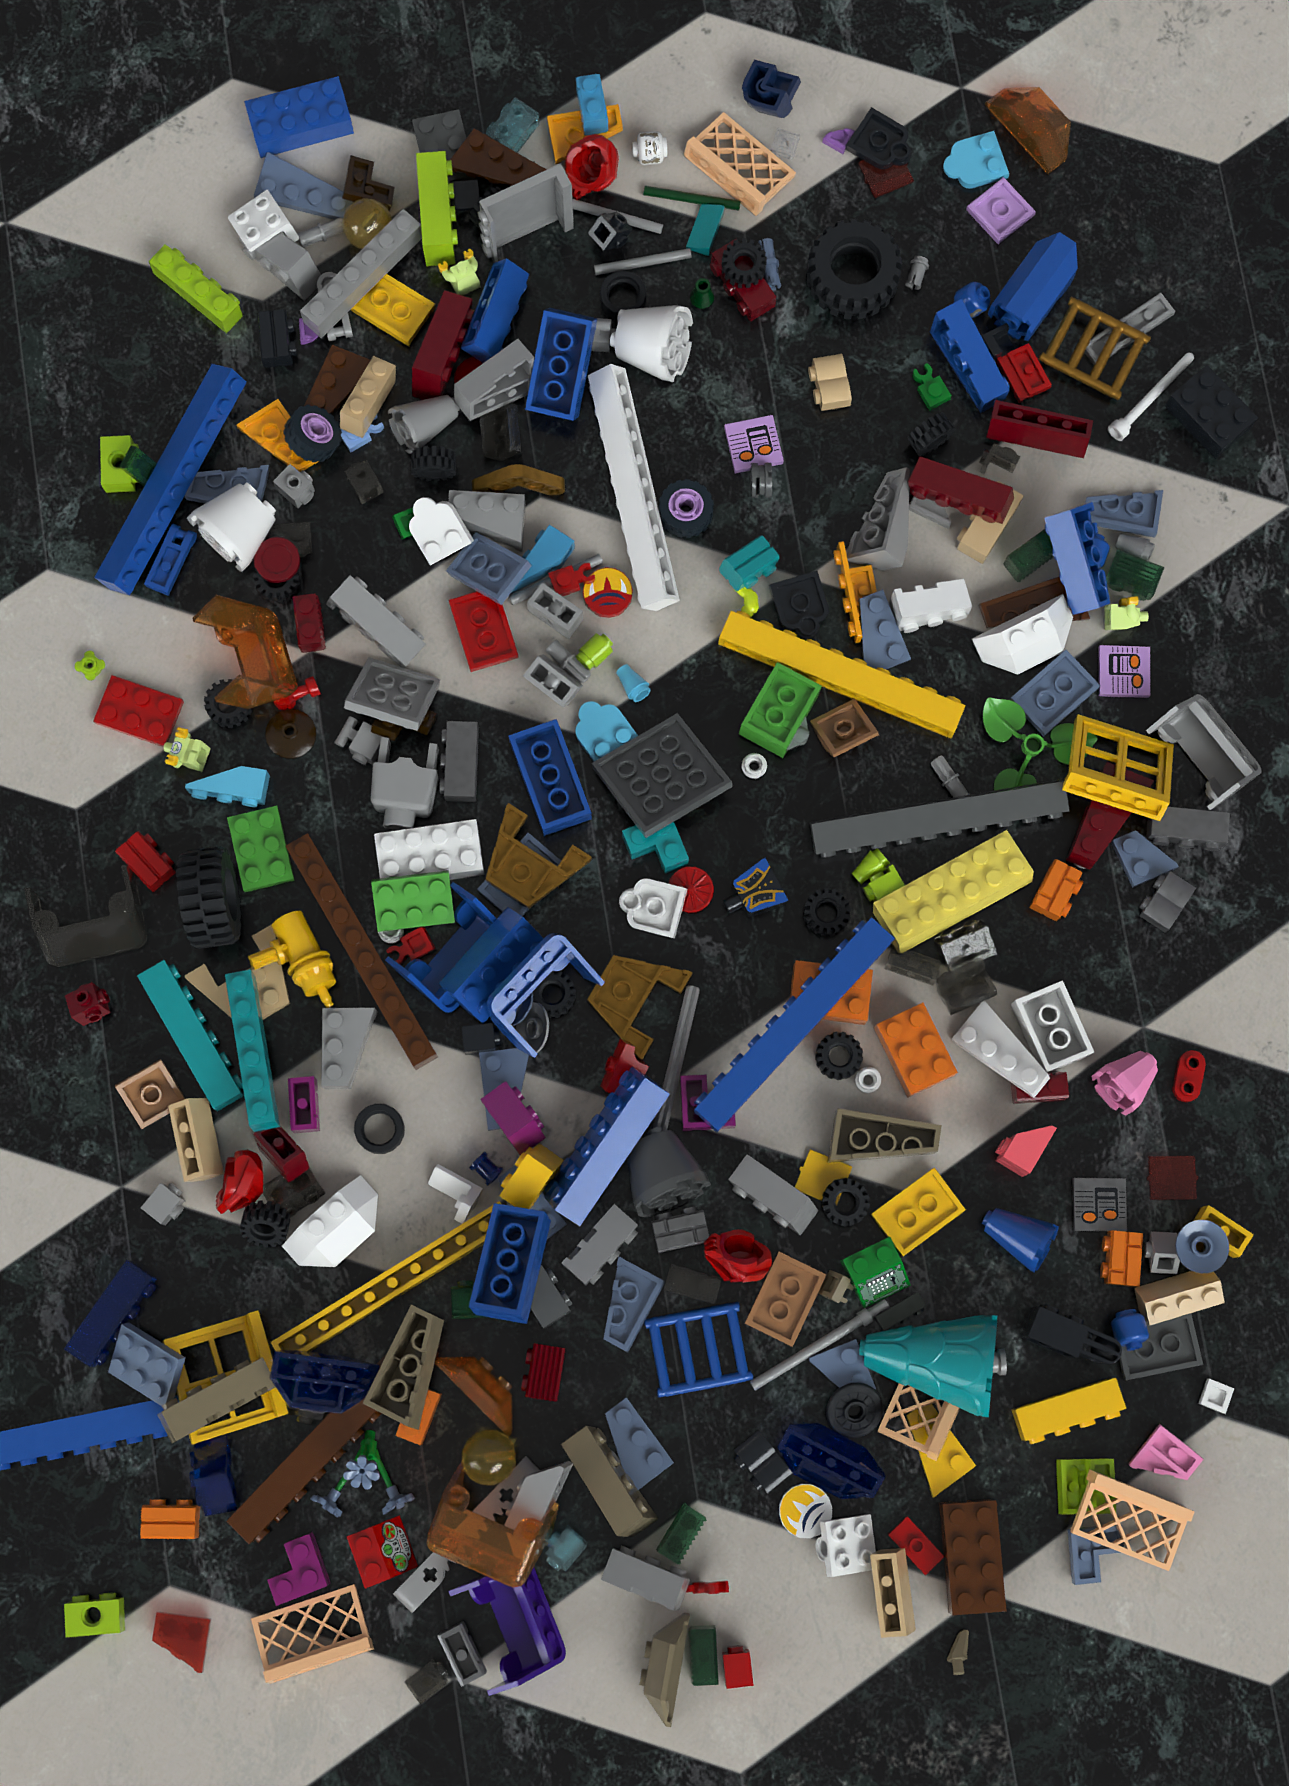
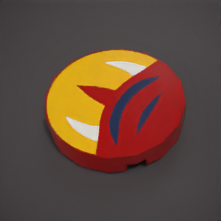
M605 567L594 571L589 576L595 575V581L591 584H584L583 587L585 605L599 617L611 618L619 616L632 602L633 589L629 578L616 568Z

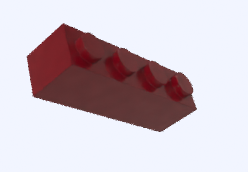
M995 400L986 438L1084 459L1091 436L1093 420Z
M919 457L908 481L910 493L914 497L921 500L929 499L935 501L941 507L950 506L956 508L965 515L974 514L980 516L989 523L997 522L1003 524L1014 500L1013 487L923 457Z

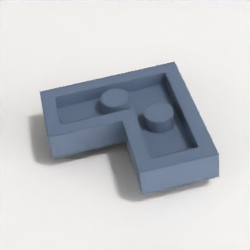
M1116 1525L1104 1530L1107 1541L1112 1542L1121 1538ZM1080 1527L1079 1530L1089 1532L1097 1527ZM1067 1529L1072 1583L1074 1585L1101 1582L1099 1555L1121 1552L1070 1532L1071 1529ZM1097 1533V1534L1094 1535V1536H1097V1537L1101 1538V1536H1100L1099 1533Z

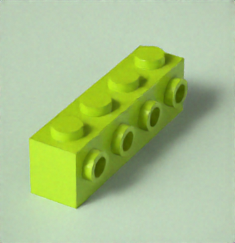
M164 244L149 260L153 273L227 334L243 317L239 306L240 301L233 294L223 292L221 285L215 279L206 278L198 265L195 263L190 265L184 260L185 256L177 248L171 249Z

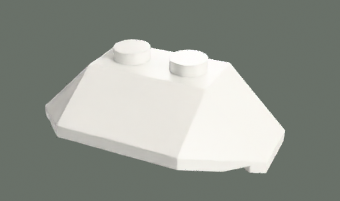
M1061 594L972 638V641L982 662L1018 675L1063 652L1073 615L1064 595Z
M360 1175L336 1192L305 1220L282 1247L299 1266L336 1267L375 1232L378 1194Z

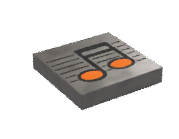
M1072 1178L1073 1231H1127L1126 1179Z

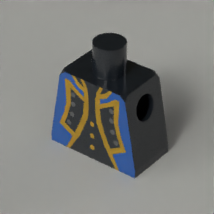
M766 858L760 860L735 879L731 884L735 894L723 900L729 914L743 908L747 917L783 907L788 903V899Z

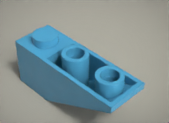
M551 525L545 531L542 529L535 539L536 544L531 551L528 549L522 556L532 566L510 594L540 580L552 571L561 569L574 551L575 541Z

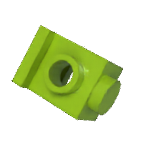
M893 864L887 868V874L884 875L883 871L869 878L871 882L863 888L869 901L873 900L875 902L905 886Z

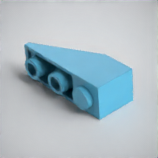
M240 766L188 783L185 788L192 794V797L197 799H207V796L216 797L217 801L223 803H232V800L242 801L244 806L257 807V804L265 805L270 775L264 769Z

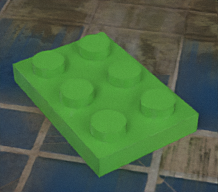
M278 806L227 817L244 892L295 880L289 853L286 848L287 844Z
M449 870L371 880L378 932L455 923Z

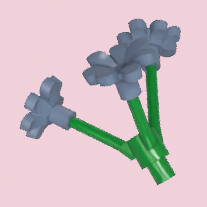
M373 1430L365 1431L364 1439L361 1441V1447L354 1460L351 1459L347 1462L346 1467L348 1469L344 1472L335 1489L332 1488L327 1496L313 1495L310 1498L312 1501L323 1505V1509L337 1518L338 1516L341 1517L342 1511L338 1509L335 1502L341 1495L339 1491L346 1481L352 1479L351 1486L354 1488H358L360 1483H362L364 1489H370L372 1487L371 1480L377 1481L379 1479V1471L387 1486L386 1491L390 1498L386 1506L382 1508L383 1515L395 1507L401 1509L405 1506L404 1503L415 1499L412 1493L408 1495L399 1494L396 1485H392L380 1459L379 1452L376 1449V1432Z

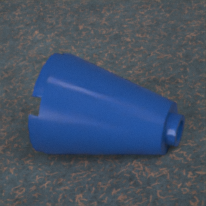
M996 1208L993 1212L989 1210L982 1222L985 1225L984 1231L1034 1273L1040 1268L1050 1250V1244L1052 1240H1055L1059 1230V1226L1053 1223Z

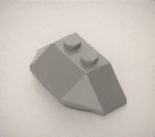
M567 1461L536 1471L527 1477L524 1476L520 1480L516 1489L519 1493L516 1500H513L507 1508L506 1515L508 1518L504 1525L516 1562L520 1565L532 1558L574 1463Z

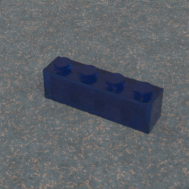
M126 1260L64 1350L89 1367H96L97 1364L99 1366L102 1365L109 1355L107 1349L112 1342H117L121 1324H125L128 1319L132 1321L141 1309L138 1305L144 1297L147 1299L156 1288L154 1282L157 1278L133 1261Z

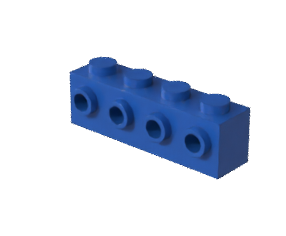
M506 258L493 263L461 346L462 350L482 363L503 350L502 345L505 337L511 330L512 318L519 309L520 297L527 288L526 282L529 273Z

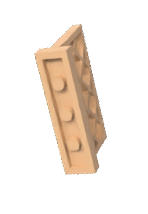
M724 112L696 138L694 136L687 141L684 156L732 197L741 201V204L755 216L763 210L764 205L790 182L796 174L793 169ZM724 122L731 128V133H718V126ZM704 139H715V147H706L701 142ZM719 139H732V148H719ZM736 140H745L749 143V148H736ZM720 154H733V163H725L720 158ZM737 154L750 155V163H738ZM754 155H763L767 158V163H754ZM738 169H751L752 178H743L738 174ZM755 170H768V178H756ZM772 170H781L786 176L784 178H773ZM756 184L769 185L770 191L764 195L757 189Z
M899 1383L878 1432L927 1454L928 1458L937 1461L960 1408L944 1401L941 1407L939 1403L941 1399L938 1400L934 1397L919 1403L914 1391L916 1389L909 1385L908 1388L903 1389L904 1385ZM911 1392L916 1405L901 1409L898 1401L899 1396ZM935 1403L939 1414L936 1418L926 1421L922 1407ZM896 1405L898 1411L892 1413ZM918 1409L922 1423L909 1427L904 1414ZM900 1415L905 1429L895 1432L886 1428L889 1419ZM934 1423L933 1428H932V1430L930 1431V1428H929L928 1425ZM925 1427L929 1436L925 1445L914 1441L911 1431Z
M1089 1469L1086 1477L1088 1484L1070 1532L1169 1571L1187 1521H1192L1194 1511ZM1094 1489L1102 1492L1106 1503L1096 1508H1093L1090 1501ZM1108 1495L1113 1496L1115 1498L1110 1500ZM1123 1500L1127 1502L1130 1512L1118 1518L1113 1505ZM1109 1507L1114 1520L1101 1526L1096 1513ZM1148 1510L1151 1512L1154 1522L1142 1527L1137 1514ZM1157 1514H1158V1515H1161V1516H1164V1517L1158 1519ZM1092 1515L1097 1528L1089 1532L1079 1530L1083 1519ZM1133 1517L1138 1529L1125 1535L1120 1522ZM1169 1520L1178 1522L1175 1532L1166 1537L1161 1524ZM1116 1525L1121 1538L1112 1542L1107 1541L1104 1530ZM1157 1526L1162 1539L1149 1545L1144 1532ZM1097 1533H1099L1100 1536H1101V1538H1099V1537H1097V1536H1094V1535L1097 1534ZM1140 1534L1145 1547L1133 1551L1128 1540ZM1162 1544L1165 1545L1167 1550L1164 1563L1156 1560L1152 1549ZM1146 1552H1148L1149 1557H1148V1556H1145V1555H1143V1554L1146 1553Z
M355 1584L251 1618L264 1668L265 1682L269 1684L374 1649ZM351 1592L354 1603L347 1613L336 1607V1604L341 1595ZM334 1598L332 1604L326 1601ZM320 1602L330 1606L323 1621L310 1615L314 1605ZM308 1607L306 1612L300 1610L302 1608ZM333 1609L346 1615L339 1630L326 1624ZM355 1609L358 1618L352 1615ZM293 1611L304 1615L297 1630L284 1624L288 1614ZM283 1615L280 1621L275 1619V1617ZM307 1618L321 1624L313 1639L300 1632ZM352 1618L359 1622L362 1634L350 1637L342 1632L349 1619ZM270 1619L278 1624L271 1638L261 1633L260 1622ZM282 1626L294 1632L287 1648L274 1641ZM324 1626L337 1633L332 1644L327 1646L317 1642ZM298 1635L311 1642L306 1653L300 1655L291 1650ZM340 1636L347 1638L338 1642ZM263 1639L268 1641L266 1648ZM272 1644L285 1650L279 1662L269 1664L267 1653ZM315 1644L318 1645L319 1647H321V1648L312 1650ZM289 1653L294 1655V1657L286 1659Z

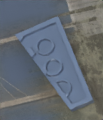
M267 152L254 192V198L268 189L278 206L333 220L343 218L345 223H349L355 202L342 199L343 191Z

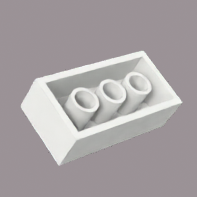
M476 819L374 834L380 879L448 870L450 880L485 875Z

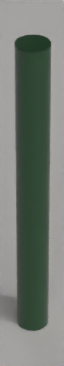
M645 186L643 193L644 196L700 205L725 206V209L737 211L740 210L741 201L651 186Z

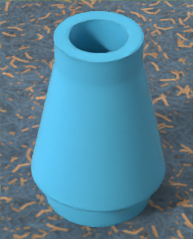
M628 664L621 666L616 671L629 699L639 702L648 696L651 691L648 687L649 683L631 669Z

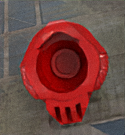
M592 134L570 146L566 154L567 156H565L564 166L572 184L573 198L578 200L591 191L598 192L604 190V188L606 189L613 183L615 178L617 179L619 155L617 148L610 140L602 135Z
M248 1149L239 1150L234 1153V1157H227L223 1176V1188L216 1195V1209L220 1214L227 1210H230L232 1213L250 1205L251 1202H256L262 1195L263 1162L257 1153Z
M737 1229L721 1233V1235L713 1233L704 1241L705 1258L724 1281L742 1283L759 1281L765 1277L771 1267L772 1257L770 1250L762 1243L754 1240V1235L748 1231Z

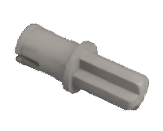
M337 218L322 225L317 223L318 226L297 234L302 247L305 248L322 240L326 242V238L346 231L347 226L343 218Z
M558 640L553 641L546 649V652L561 665V668L563 670L566 669L579 683L586 682L591 676L590 671L576 659V655L569 653Z
M939 756L931 762V766L943 782L941 784L942 787L946 786L953 797L970 795L958 777L960 775L958 773L955 774L944 756Z

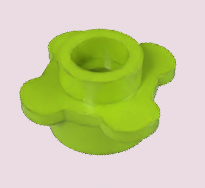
M86 651L82 660L75 663L76 671L82 672L89 681L94 680L101 673V670L105 668V662L96 658L93 651Z

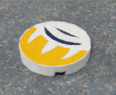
M800 1484L791 1487L783 1495L779 1503V1516L782 1525L789 1533L799 1538H813L821 1534L820 1522L832 1519V1505L829 1497L822 1489L812 1484Z

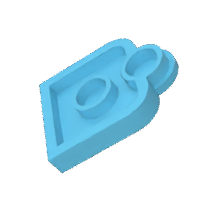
M994 131L957 141L952 146L950 156L945 159L943 164L946 175L952 179L958 178L959 183L968 189L997 182L1003 177L1005 179L1009 177V171Z
M590 701L584 703L579 709L580 722L575 729L576 738L593 762L638 736L620 710L614 705L607 704L601 707L598 703Z

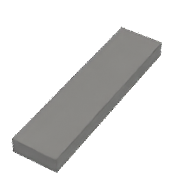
M1159 293L1120 319V321L1146 334L1173 316L1175 310L1163 294ZM1108 327L1090 340L1084 353L1093 365H1095L1113 328ZM1122 333L1110 357L1134 342L1135 339Z

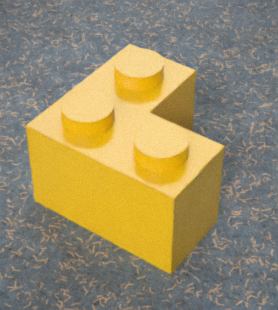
M540 1143L534 1148L529 1147L516 1161L515 1166L518 1168L513 1175L509 1173L500 1186L504 1189L499 1196L514 1207L531 1209L544 1188L555 1177L564 1160Z
M1210 1205L1201 1207L1193 1220H1208L1220 1226L1228 1238V1255L1232 1258L1242 1255L1254 1235ZM1198 1242L1196 1244L1197 1251L1203 1252V1243Z

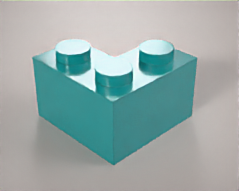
M674 822L647 838L644 837L636 825L622 830V838L631 860L655 851L664 873L688 865L689 857Z

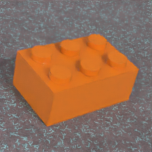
M795 961L790 998L792 996L797 998L803 992L800 987L810 976L815 979L821 973L818 968L822 963ZM868 969L822 1020L865 1025L868 1021L873 970Z
M924 1002L886 1019L874 1027L907 1098L958 1073Z

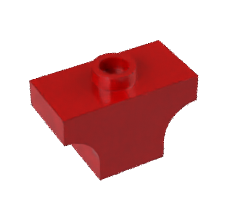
M623 1039L619 1040L613 1056H609L605 1064L606 1073L600 1087L608 1093L616 1091L620 1085V1077L625 1071H629L632 1066L643 1074H646L649 1067L645 1062L635 1058V1046Z

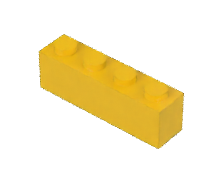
M1111 1377L1011 1410L1021 1440H1029L1030 1444L1044 1441V1435L1054 1432L1055 1436L1071 1432L1069 1427L1077 1424L1080 1425V1428L1096 1424L1094 1419L1102 1416L1105 1417V1420L1121 1416V1410L1127 1408L1117 1379Z

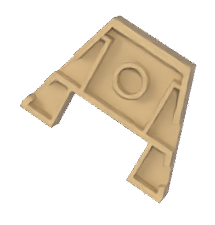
M270 925L254 934L252 938L259 950L262 951L270 947V941L276 940V935ZM273 962L256 970L252 967L247 969H251L256 977L263 1020L290 1004L282 965ZM205 964L185 975V978L231 1017L226 982L218 986Z

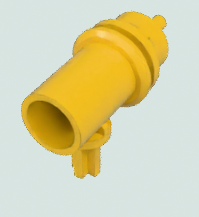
M293 911L279 917L271 925L277 939L270 941L269 948L248 956L251 967L256 970L273 962L282 965L289 961L290 966L287 972L289 976H292L294 984L302 988L305 996L319 995L326 1008L333 1007L334 1004L328 989L335 985L336 979L332 973L333 963L329 958V952L320 949L302 911Z

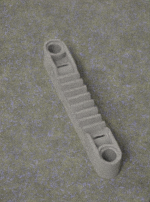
M525 1456L393 1595L413 1613L441 1584L445 1578V1570L449 1571L451 1568L449 1561L456 1563L459 1560L457 1553L464 1555L467 1552L464 1545L472 1547L474 1544L472 1537L479 1539L482 1536L479 1529L487 1531L489 1529L487 1521L491 1523L496 1522L497 1519L494 1513L502 1515L504 1513L503 1509L508 1508L512 1501L509 1499L503 1501L501 1499L503 1495L501 1489L504 1488L507 1491L511 1488L514 1491L511 1496L515 1501L519 1493L516 1489L520 1480L524 1476L527 1477L540 1469ZM434 1567L437 1570L435 1574L437 1579L430 1578L427 1580L425 1568L431 1570Z

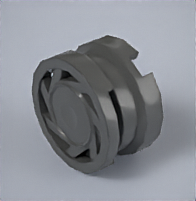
M751 463V498H758L759 495H764L765 498L772 497L771 463H764V465Z

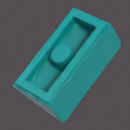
M701 204L686 249L690 248L691 251L709 256L724 215L725 206Z

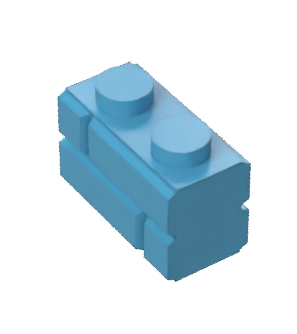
M600 74L577 77L576 93L584 135L608 132V116Z

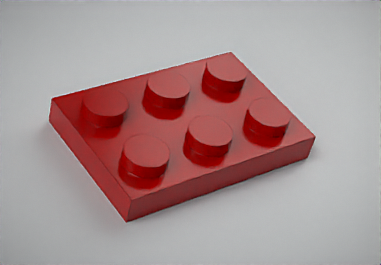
M479 592L448 600L470 672L519 658L503 605L498 604Z
M111 675L93 722L97 725L164 747V744L169 742L184 701L175 696Z

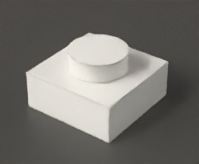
M1207 1379L1198 1404L1226 1414L1234 1388Z

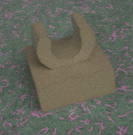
M829 1270L818 1294L837 1303H847L848 1300L843 1295L846 1289L853 1291L854 1287L850 1284L851 1279Z

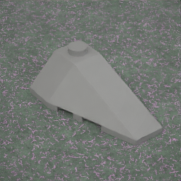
M907 467L886 473L874 495L876 502L870 512H865L862 517L865 521L859 532H854L850 540L847 552L848 562L863 566L872 565V568L881 571L903 566L908 547V481L910 470Z

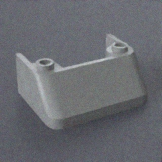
M1197 694L1176 705L1146 730L1148 734L1158 730L1159 737L1165 742H1178L1208 779V782L1205 784V792L1209 799L1213 801L1207 806L1209 810L1224 802L1262 772L1255 758L1202 695Z

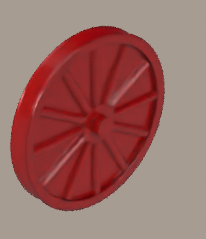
M697 867L679 869L672 875L668 883L688 889L682 909L683 912L687 913L703 910L711 902L714 894V886L710 876Z

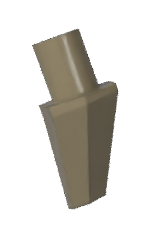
M968 1630L958 1633L947 1658V1661L953 1665L954 1675L964 1674L963 1661L967 1659Z

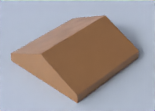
M855 698L810 721L824 749L833 757L879 735Z
M161 1059L115 1085V1088L141 1129L169 1114L168 1105L185 1100L177 1082Z

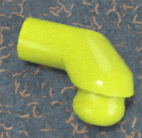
M746 587L736 591L744 598V606L741 608V611L752 617L759 609L757 593L751 588L746 589Z

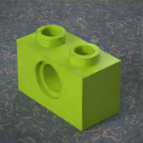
M130 435L100 437L101 485L106 493L135 492L136 483L140 481L139 469L135 468V459H139L138 444L134 443ZM122 460L126 461L123 467H115L117 462Z
M116 1593L99 1594V1599L89 1600V1595L73 1596L72 1601L64 1604L66 1637L113 1634L125 1631L124 1597H116ZM91 1607L98 1608L101 1613L98 1622L91 1620L89 1617Z

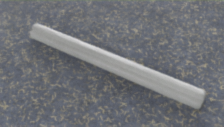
M688 985L685 990L663 1088L670 1095L656 1114L653 1128L661 1127L663 1131H666L668 1128L700 989L696 986Z

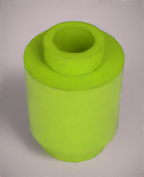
M596 633L578 650L579 653L576 655V658L590 671L593 667H598L613 652L611 648L613 643L605 634L600 636Z

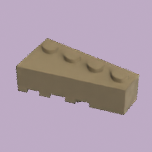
M585 1426L561 1445L571 1462L574 1463L573 1465L615 1534L623 1537H634L659 1518L636 1488L630 1476L622 1468L618 1456L606 1444L607 1439L599 1428Z

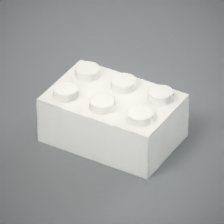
M1063 981L1016 999L1011 1003V1007L1033 1057L1047 1073L1094 1053Z

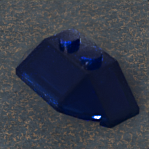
M299 1350L274 1351L269 1378L288 1407L342 1414L367 1396L380 1365L343 1356Z
M819 1423L789 1425L778 1445V1449L783 1454L792 1474L839 1499L874 1498L886 1476L865 1447Z

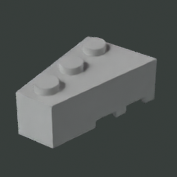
M278 233L252 252L247 249L239 237L244 246L243 252L251 260H257L264 269L270 271L301 299L305 301L317 289V280L321 274L310 254L284 234Z
M519 339L515 340L454 384V402L471 421L527 396L534 365V356Z
M449 490L448 502L455 507L469 532H477L493 539L495 542H502L522 552L526 506L525 494Z
M322 1008L321 1086L324 1089H351L362 1059L361 1056L369 1038L370 1030L377 1015L375 1008Z
M748 1154L728 1179L733 1184L732 1190L743 1199L748 1196L754 1201L753 1205L763 1213L768 1211L774 1216L773 1219L784 1228L788 1226L800 1236L819 1211L808 1196Z
M614 1204L588 1235L580 1241L568 1258L566 1257L562 1261V1265L584 1285H587L589 1282L594 1285L603 1275L600 1269L606 1262L611 1265L621 1254L618 1251L619 1247L624 1242L629 1245L637 1236L638 1232L635 1229L638 1227V1224Z
M622 1545L620 1550L612 1549L601 1580L628 1592L640 1595L649 1601L660 1603L670 1610L680 1609L691 1580L685 1577L686 1571L671 1566L670 1570L660 1567L661 1561L646 1556L645 1560L635 1557V1550Z

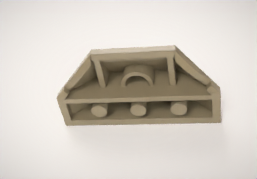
M689 1613L681 1614L653 1635L652 1642H646L644 1658H649L647 1669H642L639 1685L644 1686V1695L666 1727H671L690 1620Z

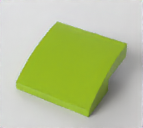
M1056 1459L1058 1514H1077L1088 1484L1086 1477L1089 1469L1115 1479L1114 1459ZM1094 1489L1090 1501L1093 1508H1096L1106 1503L1102 1492ZM1108 1495L1110 1500L1115 1498L1113 1496ZM1108 1507L1096 1514H1111Z

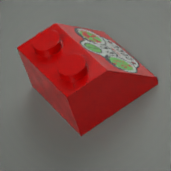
M400 1515L347 1536L365 1589L418 1567Z

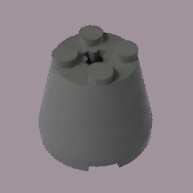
M661 1127L649 1130L647 1132L648 1136L640 1139L627 1157L633 1205L640 1217L654 1216L656 1210L664 1211L670 1209L672 1211L703 1195V1187L711 1186L706 1172L672 1130L663 1131Z

